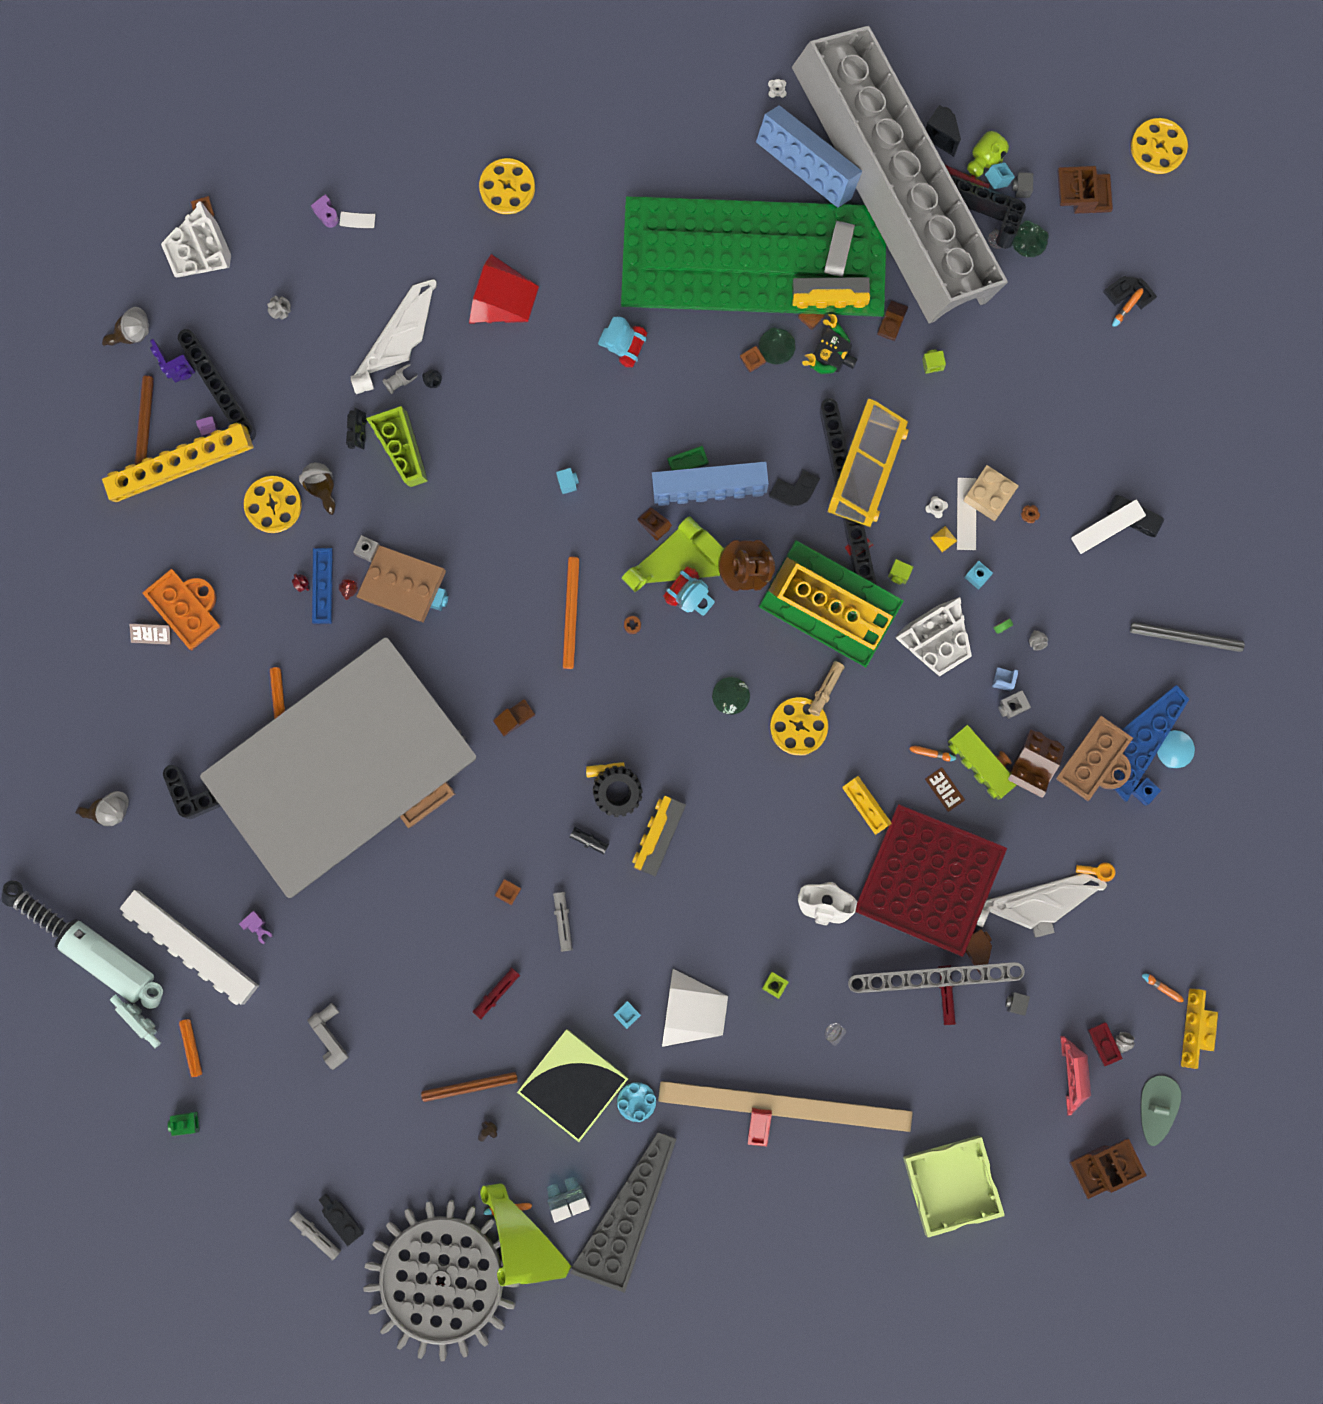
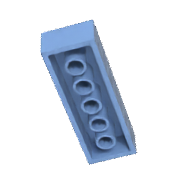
M780 105L767 112L756 143L837 208L851 200L862 170Z
M766 462L652 472L654 504L658 503L659 506L669 505L670 502L685 504L689 500L705 502L709 498L725 500L726 497L730 496L739 499L751 494L753 497H760L767 493L769 484Z

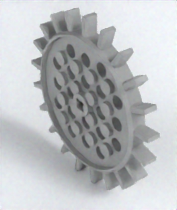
M454 1200L449 1201L446 1216L435 1217L432 1201H427L425 1209L428 1218L417 1222L414 1213L408 1208L404 1211L405 1217L410 1223L407 1229L401 1232L391 1221L386 1225L387 1229L396 1237L390 1246L378 1240L373 1242L372 1245L377 1250L384 1252L385 1256L382 1264L376 1262L365 1263L366 1269L380 1272L379 1283H370L363 1287L364 1292L380 1291L382 1303L370 1308L369 1314H376L383 1309L386 1310L391 1320L383 1325L380 1332L385 1334L394 1325L402 1330L404 1335L398 1341L397 1348L399 1350L406 1345L409 1337L421 1341L418 1349V1358L420 1359L426 1353L428 1343L439 1345L440 1361L446 1360L447 1344L456 1342L459 1344L462 1356L467 1357L469 1350L465 1339L475 1334L479 1342L484 1347L489 1344L488 1338L481 1330L486 1323L490 1322L500 1330H503L505 1327L502 1320L494 1316L497 1306L500 1305L514 1310L516 1305L513 1301L501 1297L504 1286H500L497 1279V1271L503 1267V1260H501L497 1248L501 1247L500 1241L498 1240L493 1243L486 1235V1232L493 1227L495 1220L491 1218L486 1221L483 1228H478L471 1223L476 1213V1207L474 1206L467 1211L465 1220L453 1216L455 1209ZM428 1231L432 1234L433 1239L431 1242L423 1240V1232ZM444 1234L451 1235V1244L443 1243L442 1236ZM462 1237H470L472 1245L469 1247L464 1246L461 1242ZM406 1249L410 1252L408 1260L401 1258V1250ZM421 1252H427L430 1255L428 1262L421 1261ZM440 1255H448L450 1258L449 1264H442L439 1260ZM462 1256L467 1257L470 1261L469 1266L462 1267L459 1264V1258ZM479 1260H488L489 1268L481 1269L479 1267ZM399 1270L407 1272L408 1277L406 1280L398 1278L397 1273ZM419 1272L426 1273V1282L418 1281L417 1274ZM439 1276L446 1278L444 1283H438ZM458 1277H464L467 1280L465 1287L457 1285L456 1280ZM479 1279H483L487 1283V1287L483 1290L478 1289L476 1286V1281ZM519 1283V1284H513V1285H507V1286H508V1287H517V1286L520 1285V1283ZM402 1290L405 1293V1299L397 1300L395 1291ZM418 1292L425 1296V1301L422 1303H418L414 1298ZM436 1295L444 1297L445 1302L443 1305L435 1303L434 1297ZM457 1297H461L464 1300V1306L461 1308L456 1307L454 1304V1299ZM475 1300H482L484 1302L482 1310H477L474 1307ZM419 1313L422 1316V1322L415 1323L412 1320V1314ZM434 1315L441 1317V1325L436 1326L432 1323ZM459 1318L462 1321V1326L459 1328L453 1327L451 1320Z

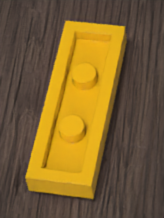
M859 776L842 787L875 835L892 824Z

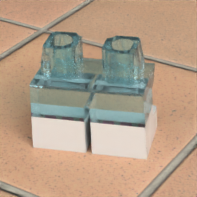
M574 1176L564 1180L567 1191L560 1192L557 1183L547 1186L549 1196L547 1201L554 1223L571 1217L572 1214L574 1216L590 1209V1204L585 1196L583 1187L578 1184Z

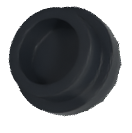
M431 369L422 374L423 382L428 388H437L441 384L442 376L437 370Z

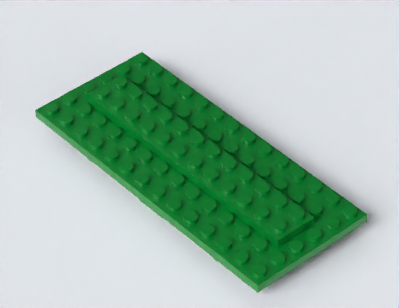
M626 196L621 307L884 316L886 243L866 205H842L837 208L834 204ZM836 220L855 225L843 277L824 273ZM793 278H869L870 301L863 308L846 305L845 308H836L835 306L816 308V306H808V308L800 309L797 306H793Z

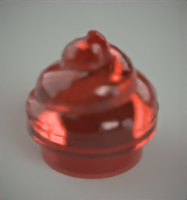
M344 579L339 584V591L345 600H348L357 593V582Z

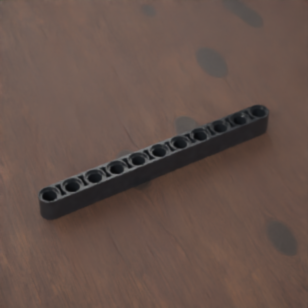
M827 398L821 404L820 416L835 486H837L843 466H838L835 461L841 459L845 462L848 449L838 404L834 399ZM831 406L833 411L826 412L824 407ZM835 424L837 429L830 430L828 425ZM832 442H839L841 447L834 448ZM851 468L847 478L849 483L844 486L841 496H851L853 498L851 503L860 507ZM839 501L842 514H855L857 519L863 521L862 514ZM843 518L854 573L877 585L864 525ZM859 532L861 538L854 539L851 536V533ZM862 550L865 556L859 558L856 556L855 551ZM859 569H867L869 575L862 576Z

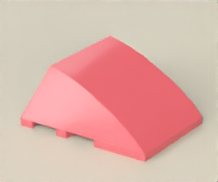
M1060 1036L1062 1056L1066 1057L1069 1095L1066 1096L1068 1116L1072 1115L1091 1096L1088 1055L1082 1052L1065 1036Z

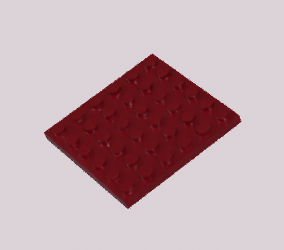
M898 804L891 820L892 824L889 825L857 902L855 913L964 957L1007 848Z

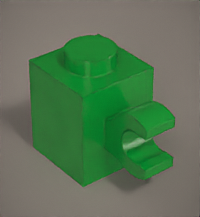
M198 1112L170 1116L168 1131L171 1132V1136L200 1132Z

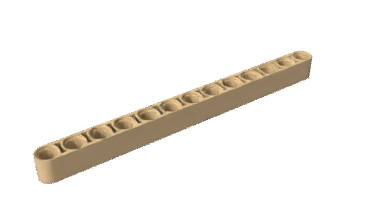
M660 1081L658 1097L659 1102L748 1113H752V1108L772 1110L773 1116L911 1132L913 1114L912 1111L664 1081Z

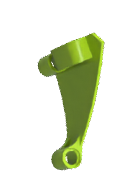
M689 516L678 526V530L643 562L630 568L622 576V580L636 592L646 583L676 581L681 574L680 572L687 566L696 569L700 576L699 578L720 576L718 561L724 548Z
M502 1183L482 1186L480 1191L483 1203L488 1204L493 1210L501 1246L503 1267L497 1271V1279L500 1286L519 1283L531 1284L566 1278L572 1266L540 1229L509 1199L505 1186Z

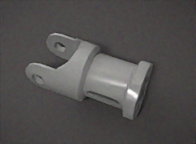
M411 364L403 366L395 372V375L387 380H382L390 394H393V391L400 386H406L417 378L418 375L410 380H406L403 376V370Z

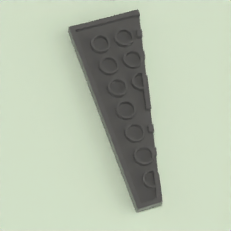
M659 1132L656 1134L573 1264L570 1274L625 1293L677 1138Z

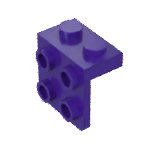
M154 339L150 340L152 344L150 349L158 359V364L168 379L172 378L176 383L180 380L189 379L195 373L192 365L184 355L168 362Z

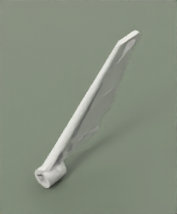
M435 280L422 282L410 288L354 376H350L356 395L374 389L370 373L410 360L412 348L423 339L432 291L437 287ZM428 285L430 286L426 291L420 294L422 287Z
M1082 873L992 898L986 901L977 925L980 927L984 926L989 912L1029 929H1032L1040 922L1055 923L1096 891H1103L1107 887V883ZM1089 881H1094L1098 883L1099 886H1088L1084 884L1088 883Z

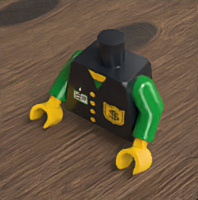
M828 314L831 318L830 322L827 319L823 320V323L829 325L830 328H827L815 352L805 355L809 361H802L804 366L810 365L819 374L839 372L843 364L853 369L858 361L857 358L849 355L852 348L851 341L837 322V317L834 314Z

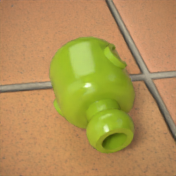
M995 131L986 132L973 148L972 153L975 159L967 165L969 173L980 177L985 167L990 169L992 165L999 162L1002 163L1003 157L1009 150L1007 140Z

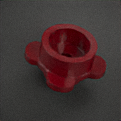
M294 574V579H292L294 587L299 592L305 589L309 591L308 579L304 575Z

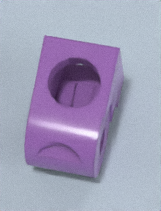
M325 194L313 203L311 208L326 227L331 228L338 224L339 218L335 209L331 208V201Z

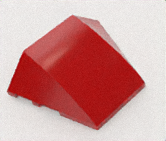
M491 254L483 266L473 297L469 324H475L476 322H528L539 286Z

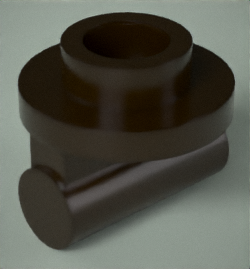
M484 1121L482 1123L483 1130L478 1136V1140L481 1142L485 1141L488 1135L492 1138L497 1137V1127L492 1122Z

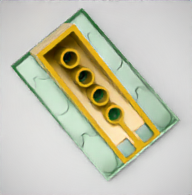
M795 540L758 607L866 668L904 600Z

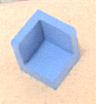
M997 668L992 687L1011 692L1015 687L1019 670L1009 671Z

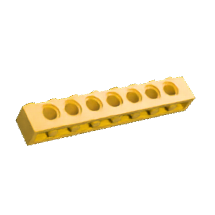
M234 423L229 425L228 429L223 431L216 430L211 433V436L206 438H196L191 444H181L176 447V450L171 452L163 451L159 453L158 457L146 458L138 465L126 466L123 471L108 473V477L103 478L102 481L109 500L119 502L253 449L247 427ZM232 437V443L227 445V439ZM215 444V449L209 452L210 445ZM197 450V457L192 459V453ZM180 457V463L175 466V460ZM162 464L163 469L158 473L157 468ZM143 471H145L146 475L144 479L141 480L140 474ZM128 478V484L123 486L124 479Z

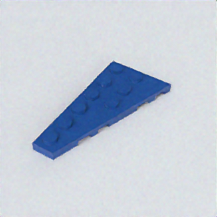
M1177 685L1122 729L1133 737L1122 753L1130 762V777L1123 786L1114 789L1125 802L1128 801L1171 731V728L1190 700ZM1116 770L1114 778L1119 781L1123 780L1124 773Z

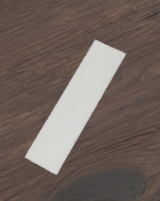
M958 478L957 550H976V509L963 501L976 482V478Z
M1136 499L1073 536L1071 539L1080 554L1145 517L1146 514Z

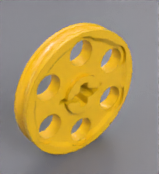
M1154 118L1144 122L1138 127L1131 140V153L1135 162L1142 169L1154 174H1164L1176 169L1184 160L1188 150L1187 137L1182 128L1175 122L1164 118ZM1156 125L1159 128V132L1153 133L1149 127ZM1174 130L1177 137H1169L1167 131ZM1143 137L1146 140V144H1138L1137 138ZM1161 143L1163 145L1162 148H1156L1157 144ZM1179 147L1182 154H1174L1172 148ZM1148 154L1151 157V161H1143L1142 155ZM1166 159L1169 162V166H1161L1160 160Z
M504 158L492 162L484 169L479 181V190L482 200L491 210L500 214H514L525 209L532 201L535 193V182L532 172L524 163L515 159ZM498 166L505 169L500 175L494 172ZM515 168L523 170V173L519 176H515L512 172ZM492 181L494 186L491 189L484 188V183ZM510 183L511 188L504 189L503 184L508 185ZM522 184H529L531 186L530 190L527 192L520 189ZM494 197L502 199L499 205H494L491 201ZM513 198H518L520 200V204L518 206H512L510 204V201Z
M267 476L255 481L249 487L244 497V511L248 520L263 532L278 533L285 531L297 521L301 513L302 502L299 492L290 481L282 477ZM277 482H281L284 485L283 489L279 492L273 489L274 484ZM260 486L264 487L265 493L262 496H257L255 489ZM290 495L296 497V502L293 505L286 503V499ZM271 498L277 503L274 511L268 506L271 504ZM253 504L259 505V511L255 514L249 512V508ZM289 513L291 516L290 520L286 523L280 520L281 515ZM264 518H271L272 524L269 527L262 526Z
M802 697L791 698L781 703L773 713L770 723L772 738L780 749L789 754L806 755L812 753L822 745L827 736L828 720L824 710H821L819 716L813 714L806 715L803 712V706L807 704L812 705V700ZM791 705L794 708V713L786 715L783 711L785 706ZM815 721L823 723L824 728L821 731H816L813 728ZM777 722L785 724L786 728L783 732L775 730ZM799 722H802L804 730H795L796 726L793 723L798 724ZM808 737L813 738L815 741V745L811 748L806 747L804 744V740ZM793 738L796 742L795 747L787 748L785 740Z

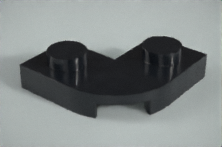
M1123 276L1104 290V294L1114 306L1128 296L1132 297L1140 288H1143V294L1136 304L1141 310L1157 298L1156 294L1142 278Z
M803 471L795 487L777 479L769 497L790 507L802 505L810 500L820 478Z

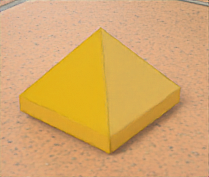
M946 526L931 537L942 553L957 542V539Z

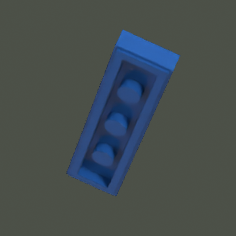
M313 548L312 623L332 624L333 549Z

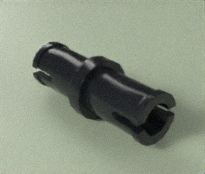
M574 827L569 837L584 844V847H590L603 855L609 846V843L594 837V834H588L577 827Z

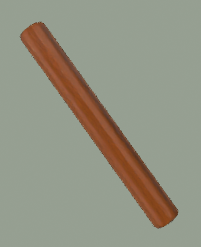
M147 375L142 377L135 465L142 463V460L147 458L154 381L152 376Z
M516 1072L425 1090L421 1092L422 1101L426 1102L518 1082Z

